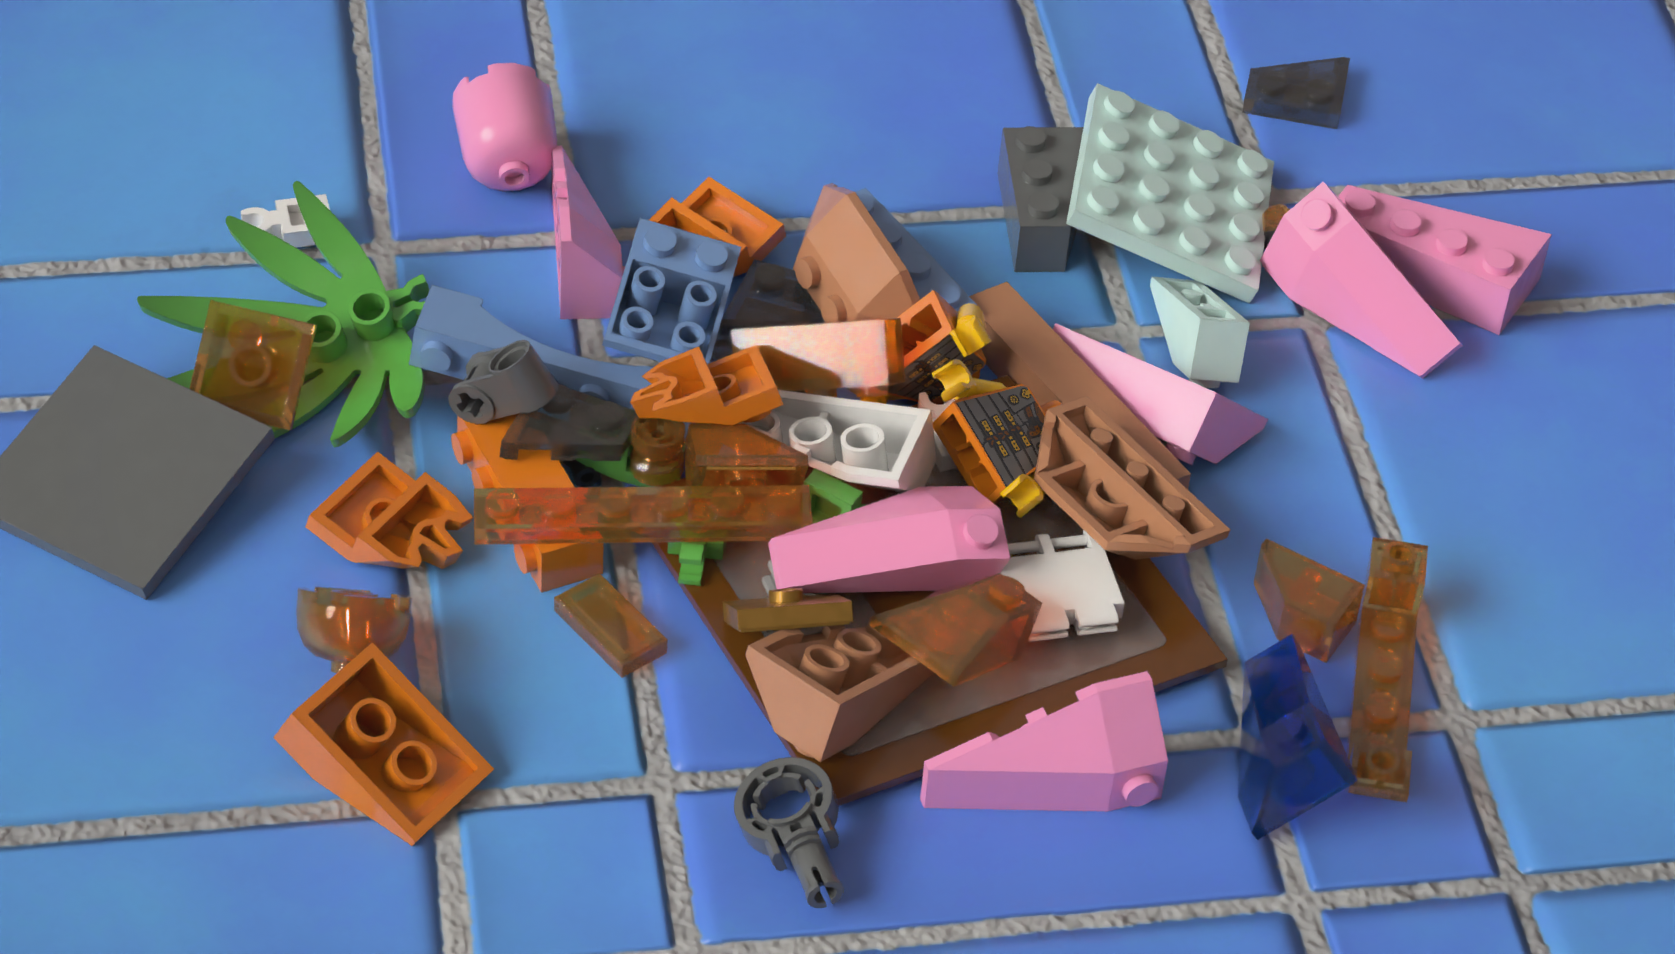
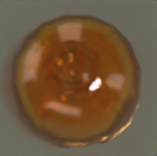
M298 587L296 600L297 630L303 645L314 656L331 661L330 672L338 673L372 642L389 659L398 652L406 639L410 623L412 597L391 594V598L378 597V594L370 593L369 590L315 587L314 590H310L309 588Z

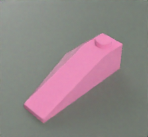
M1324 182L1283 215L1260 261L1265 270L1291 301L1325 319L1331 325L1350 334L1422 379L1463 346L1342 200Z
M972 486L918 487L771 538L768 543L776 589L803 588V593L989 589L1011 559L1000 508Z
M1148 671L1094 683L1075 692L1079 700L1078 702L1049 715L1046 714L1043 707L1025 715L1028 721L1027 724L1002 737L995 733L987 732L924 761L920 795L923 807L940 809L1108 812L1129 806L1139 807L1150 801L1161 799L1168 757L1153 682Z

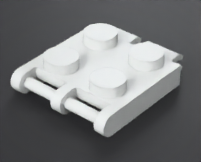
M1083 530V535L1051 539L1048 533L1038 534L1035 536V541L1008 544L1010 555L1037 552V554L1010 557L1011 559L996 579L1013 632L1023 631L1029 642L1066 638L1068 637L1066 629H1069L1071 624L1074 625L1078 636L1117 631L1115 623H1118V619L1122 618L1124 600L1105 550L1087 532ZM1078 546H1084V547H1085V548H1083V549L1066 550V551H1058V552H1055V550H1054V549L1069 548V547H1078Z

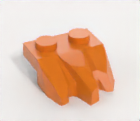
M708 177L682 203L671 197L649 219V221L740 246L741 250L733 277L753 270L786 237L783 223L711 177Z
M757 344L709 364L706 363L699 346L661 361L641 376L650 382L651 385L634 392L630 401L639 418H660L678 422L729 426L740 422L751 423L767 417L772 412V409L784 405Z
M377 451L309 515L305 528L348 561L354 563L407 569L419 567L421 562L424 561L444 569L454 564L463 552L462 548L447 530H460L469 524L473 517L451 491L429 474L424 472L417 480H414Z

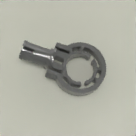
M796 757L775 759L754 769L740 784L734 800L735 816L746 841L758 852L768 855L776 870L783 871L787 867L778 846L785 848L805 892L807 903L811 907H827L820 892V886H825L832 904L836 903L842 897L844 887L834 871L818 834V830L822 828L830 848L833 849L838 846L839 836L834 826L837 822L839 806L828 775L817 764ZM807 789L810 801L806 802L803 808L794 815L782 819L769 818V820L762 817L760 810H764L766 804L772 798L775 799L782 794L788 793V791L804 793ZM751 811L754 816L752 819H750Z

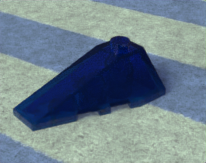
M1293 633L1245 661L1238 799L1251 833L1259 840L1358 781L1301 646Z

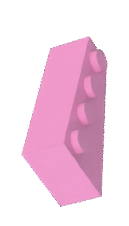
M1347 185L1338 196L1429 306L1492 333L1500 335L1541 278L1552 234Z

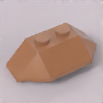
M833 183L824 185L810 217L793 270L799 284L808 291L820 309L825 323L834 330L844 346L857 351V347L918 302L920 297L908 269L857 194L844 187H837Z
M1088 396L1047 409L1044 417L1034 480L1104 550L1137 560L1190 553L1228 537L1231 529Z

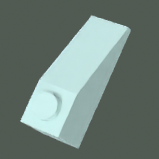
M1151 277L1150 288L1173 364L1189 378V381L1205 388H1218L1220 382L1239 383L1250 322L1199 281Z

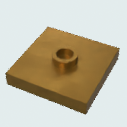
M803 588L769 590V598L723 601L724 621L739 632L845 625L853 621L851 600L835 593L803 595Z

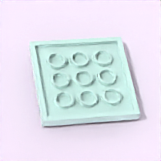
M1097 83L1088 100L1066 224L1250 303L1259 290L1262 266L1260 259L1264 250V232H1266L1274 161L1265 158L1257 151L1247 150L1220 138L1212 131L1202 130L1177 119L1169 112L1157 110L1132 99L1124 92L1114 91Z

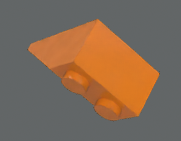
M373 642L293 711L273 737L313 780L411 846L422 838L494 770L482 755Z

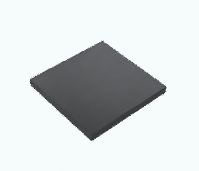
M94 345L0 456V529L147 600L274 441L275 437L272 427Z

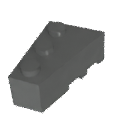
M1026 126L1022 128H1003L997 174L1014 272H1065L1077 233V228L1066 224L1084 127Z

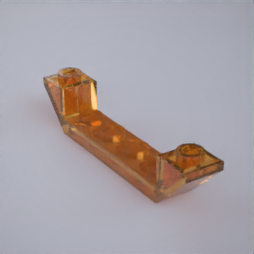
M1376 537L1372 539L1358 624L1343 784L1344 789L1348 793L1407 802L1412 751L1407 750L1417 616L1426 579L1428 546Z

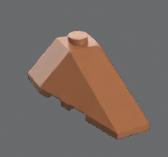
M923 610L870 617L866 627L846 629L844 625L824 626L822 633L804 635L799 628L781 629L748 645L745 656L774 732L792 743L801 754L822 762L859 740L961 650L965 644L966 637Z

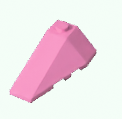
M556 145L553 149L552 195L560 319L610 318L625 266H622L621 244L562 145Z
M1055 323L1053 330L1155 437L1167 442L1165 447L1177 459L1192 465L1196 456L1217 464L1262 431L1268 421L1267 418L1212 390Z

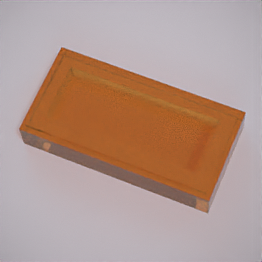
M600 573L554 597V611L621 678L667 653L668 639Z

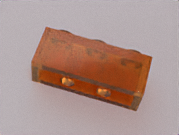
M901 318L750 327L731 330L733 354L757 344L778 390H805L806 394L837 397V388L855 387L856 397L888 395V385L905 382Z

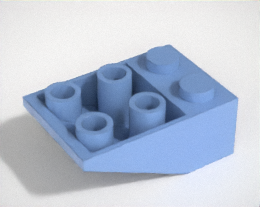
M640 218L602 346L658 362L699 346L706 363L709 364L741 247Z

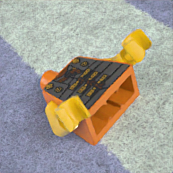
M932 290L856 349L870 379L861 394L860 401L886 404L888 400L908 399L918 402L919 393L926 392L929 400L940 397L945 388L940 380L933 378L932 372L954 359H958L966 365L972 378L979 379L980 369L986 363V358L981 348L991 342L990 337L985 331V318L980 307L968 303L961 306L957 312L938 292Z
M954 359L932 372L933 378L940 380L945 388L941 393L943 401L955 400L933 422V428L968 486L974 487L995 505L1005 497L1010 498L1012 503L1018 508L1016 515L1022 518L1036 505L1040 504L1045 496V492L1034 480L1044 417L1047 409L1062 403L1052 400L1040 406L1029 387L1022 384L1006 387L1000 382L972 378L966 365L962 361Z

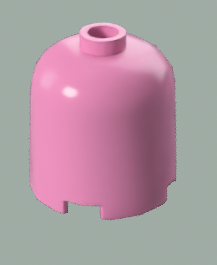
M517 63L491 64L487 67V74L478 76L470 82L469 77L463 78L453 92L452 107L462 157L471 176L489 189L502 192L520 191L532 187L543 180L552 168L553 149L557 145V134L551 88L549 84L536 77V71L532 67Z

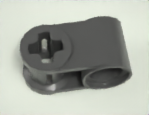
M518 340L505 347L478 352L472 355L466 365L467 376L464 381L454 385L448 400L451 409L458 417L470 423L484 424L490 420L538 410L555 396L559 385L530 342Z

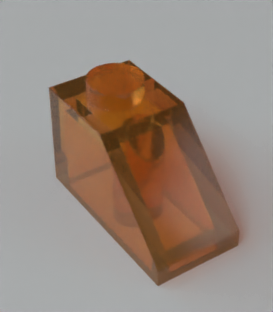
M1267 538L1261 544L1254 586L1277 640L1327 663L1357 622L1365 585Z

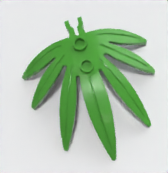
M295 181L293 183V190L308 231L322 256L341 279L296 247L254 225L230 215L226 217V225L240 246L264 270L291 289L324 302L326 306L317 307L276 301L196 296H138L137 302L141 310L149 316L180 328L212 336L235 339H278L300 336L166 378L222 405L262 398L310 380L253 417V419L272 427L275 438L289 432L313 417L338 396L356 375L361 374L343 405L330 437L332 446L339 447L354 437L370 420L381 401L387 376H389L390 393L398 412L405 418H411L418 412L424 397L425 379L423 368L409 365L412 341L407 332L417 323L425 301H418L427 297L429 287L424 275L421 274L408 281L404 288L386 291L373 264L351 233L301 182Z

